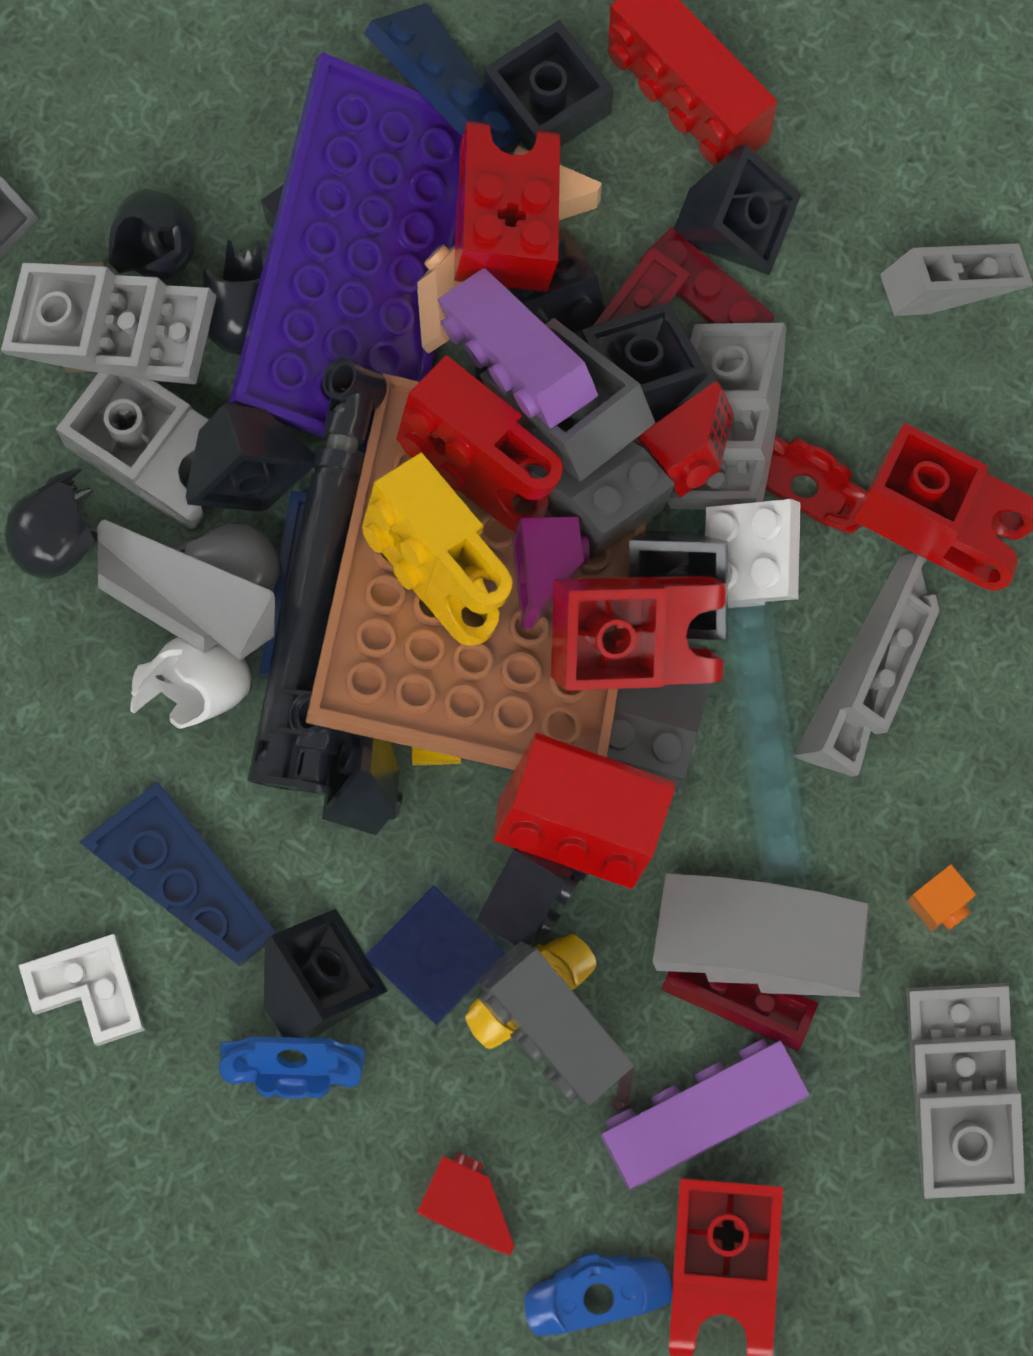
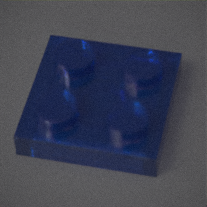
M433 885L365 955V958L435 1026H438L478 984L476 980L505 955V952Z

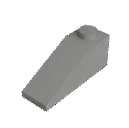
M1019 243L912 248L880 274L894 316L931 314L1033 286Z

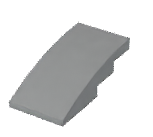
M22 263L1 351L6 355L96 373L154 381L197 384L216 295L210 288L167 286L158 277L115 275L108 267Z
M784 323L694 324L690 341L708 371L707 378L687 395L678 406L680 407L717 381L722 387L734 415L720 471L708 478L703 485L692 489L681 498L672 490L667 500L670 509H706V507L763 502L777 427L786 338Z
M665 874L653 964L656 971L706 973L709 982L758 984L761 993L860 997L869 905L868 903L822 892L766 882L714 876Z
M1006 983L906 988L910 1060L924 1199L1025 1193L1021 1093L1017 1090L1015 1039L1011 1036L1009 986Z

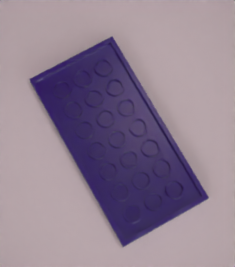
M324 52L316 58L229 404L236 403L244 407L265 409L279 423L328 439V437L323 435V428L330 397L324 391L323 377L327 367L335 359L343 356L348 357L380 372L382 375L384 373L418 382L430 372L435 350L428 354L422 348L417 282L429 270L424 265V262L442 244L448 249L455 245L456 202L458 198L459 158L462 136L420 92ZM375 410L371 412L366 441L364 444H358L357 450L363 453L366 452Z

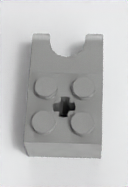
M98 373L56 428L65 448L188 529L196 528L204 517L201 506L187 504L185 497L187 488L184 486L187 474L191 471L199 429L209 420L193 410L188 403L153 380ZM123 425L125 427L130 428L127 430H119V428Z

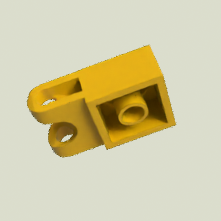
M421 452L374 482L362 524L363 535L368 545L375 552H382L393 565L398 581L406 589H413L454 639L463 645L473 646L487 641L493 635L499 621L498 608L506 602L512 589V577L507 568L480 538L484 528L482 523ZM483 578L493 581L497 586V590L488 593ZM467 607L472 612L477 613L483 618L484 624L479 627L467 626L461 618L462 610Z

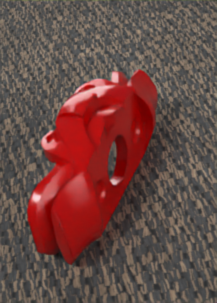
M775 435L765 489L782 500L792 499L800 502V511L824 526H829L848 534L856 532L862 525L854 522L853 519L867 491L850 481L852 477L851 471L839 463L833 454L822 447L809 445L805 441L796 438L788 444ZM798 476H808L815 481L817 493L810 498L799 497L792 491L791 481Z

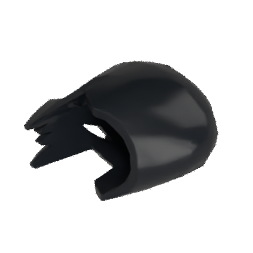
M147 188L138 190L126 197L115 214L110 231L108 256L110 265L120 274L137 271L144 277H158L163 283L165 279L179 274L186 268L195 251L197 229L189 209L170 194Z
M231 240L227 241L223 280L214 275L211 269H204L203 288H210L216 295L207 336L221 350L234 355H241L263 269V258L259 240L255 243L253 258L250 250H247L245 260L242 250H239L236 257Z
M80 468L49 478L45 486L19 499L8 513L5 540L9 554L20 569L31 576L51 579L66 574L80 562L98 538L97 532L89 530L77 508L93 491L91 488L75 492L78 487L74 484L72 478L81 471Z

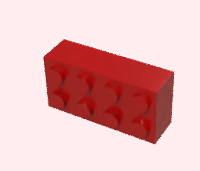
M616 0L610 5L607 49L609 57L620 70L625 71L628 68L639 79L638 86L650 101L656 102L659 100L669 110V119L678 131L683 134L690 132L700 142L699 149L710 164L716 166L739 145H746L755 152L770 140L777 100L680 0Z

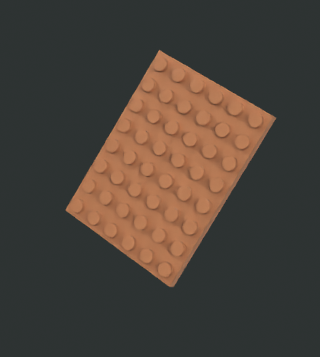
M383 373L387 383V392L380 406L375 409L305 723L512 770L516 769L536 732L607 757L618 689L565 690L551 677L553 606L533 628H522L512 545L515 532L507 529L459 490H454L482 523L484 528L480 538L507 568L512 577V589L506 602L498 608L499 621L493 635L487 641L473 646L463 645L454 639L413 589H406L398 581L393 565L382 552H375L365 540L362 524L374 482L411 459L402 449L401 444L396 441L408 394L419 382ZM638 437L633 440V442L643 448ZM517 495L513 497L512 505L517 513L524 515L533 513L532 506L529 503L524 502ZM547 510L545 517H553ZM646 523L593 560L589 558L588 563L582 565L576 579L630 577L629 540L645 531ZM483 578L488 593L497 590V586L493 581ZM467 607L462 610L461 618L467 626L479 627L484 624L483 618L477 613L472 612ZM613 625L605 630L602 640H604L606 632L614 630Z

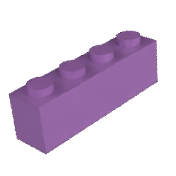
M482 268L437 299L446 317L440 323L450 340L455 345L463 342L465 350L474 364L480 369L487 366L492 379L500 390L504 393L511 390L514 393L517 404L529 418L536 415L549 429H552L598 397L585 362L485 268Z
M762 1039L740 1051L739 1055L742 1061L724 1069L722 1063L718 1062L694 1075L698 1084L680 1092L677 1085H674L650 1098L654 1107L636 1116L633 1109L630 1108L607 1120L606 1124L609 1130L602 1133L601 1139L627 1190L630 1191L806 1099L810 1094L782 1042L779 1041L768 1046L766 1040Z

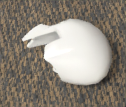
M177 637L166 643L151 662L137 666L132 680L131 695L133 696L130 711L136 713L162 692L177 703L169 715L171 724L178 729L201 723L232 709L248 695L252 679L251 670L244 658L239 660L219 643L204 653ZM162 675L165 681L158 680L155 676Z

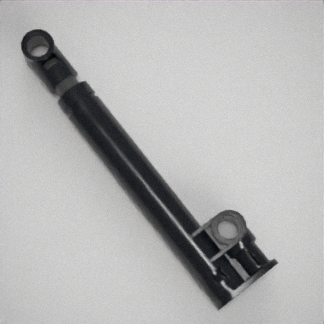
M344 356L332 361L323 377L324 391L330 397L323 428V435L328 437L326 448H318L316 450L313 464L315 471L311 474L247 778L248 782L263 786L331 796L333 789L326 785L331 757L338 753L339 744L347 740L351 733L305 722L359 483L357 479L361 475L364 462L363 457L357 455L358 444L365 443L371 412L380 406L387 392L386 379L380 372Z

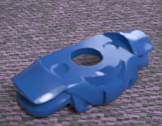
M250 1036L238 1041L220 1043L221 1058L219 1071L222 1079L227 1083L241 1084L254 1082L257 1092L264 1097L277 1095L288 1099H299L307 1096L321 1098L329 1092L330 1085L332 1084L346 1087L357 1086L361 1081L366 1054L365 1050L360 1046L344 1044L332 1038ZM292 1049L302 1052L306 1058L300 1062H288L280 1058L278 1054L283 1050Z
M588 1253L578 1257V1261L573 1262L564 1269L554 1271L553 1278L533 1285L525 1295V1313L528 1324L535 1335L568 1333L642 1315L663 1307L672 1300V1282L665 1265L660 1260L650 1257L628 1259L626 1254L612 1256ZM596 1283L607 1285L613 1292L612 1306L603 1313H593L584 1304L585 1291Z

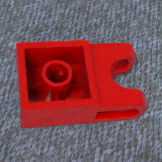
M472 121L466 122L459 158L454 281L463 282L482 268H485L504 287L548 291L558 263L560 134L558 132L538 130L536 142L532 150L526 154L511 155L502 152L493 143L489 124Z
M447 355L409 392L396 441L401 444L402 449L411 458L422 452L453 490H459L507 529L515 532L520 518L545 517L549 505L547 495L555 490L563 471L562 462L555 452L519 425L522 414ZM529 465L543 467L547 472V476L544 478H533L528 472L527 467ZM517 495L524 502L529 503L532 506L533 513L528 515L517 513L512 505L513 497Z
M904 422L884 454L853 521L984 589L997 591L1007 587L1012 582L1017 569L1018 559L1016 552L997 538L996 535L1010 540H1018L1028 535L1033 530V498L988 474L989 466ZM1010 512L1017 513L1020 516L1013 515Z
M710 576L553 579L551 677L565 690L655 688L669 684L720 682L724 674L723 659L718 658L708 649L688 647L686 633L689 623L699 613L722 609L725 606L727 584ZM613 625L614 630L606 632L605 638L602 640L605 630Z
M680 1179L669 1353L671 1356H692L695 1351L696 1337L700 1325L710 1316L721 1314L737 1319L745 1329L747 1356H773L783 1186ZM723 1220H733L735 1229L743 1231L742 1242L734 1241L735 1248H723L722 1239L714 1238L715 1226L722 1228Z

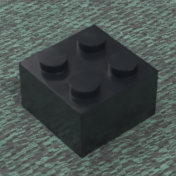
M560 20L484 68L485 87L522 137L521 142L528 151L532 150L535 145L538 130L558 132L560 134L561 147L612 113L613 87Z

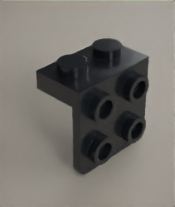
M559 229L558 263L547 292L506 287L544 324L555 318L572 332L593 325L605 310L597 275L566 229Z

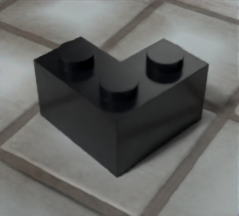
M514 848L476 921L514 945L523 942L532 946L538 936L546 941L561 918V915L554 911L558 903L560 902L565 906L580 882H584L589 874Z

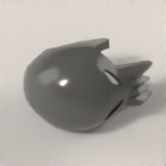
M245 523L222 524L207 531L204 536L196 540H188L175 548L180 552L265 587L274 592L280 579L282 565L273 542L262 531Z

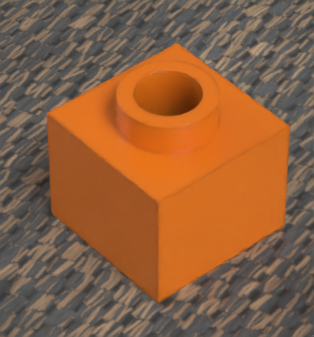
M950 864L908 899L907 903L931 932L942 924L950 931L972 913L966 905L976 894Z

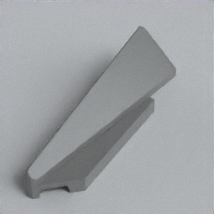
M104 519L98 524V588L204 653L219 643L236 658L242 660L274 637L275 595L271 590Z
M914 552L898 558L792 756L805 762L854 777L858 776L861 770L870 732L872 731L874 734L888 732L940 611L936 594H929L926 590L921 571L923 564L927 562L925 558Z

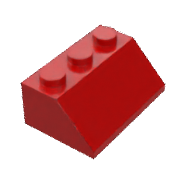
M536 732L498 799L493 841L633 889L653 857L675 791V782Z

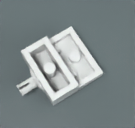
M784 499L706 507L705 536L728 541V608L762 606L767 601L798 599L800 502Z

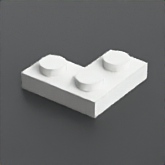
M115 934L19 965L31 1010L35 1015L81 1000L94 1044L97 1046L145 1030Z

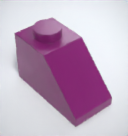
M578 517L520 518L512 539L522 628H533L553 606V579H576L582 565L588 563L589 541L587 535H581Z

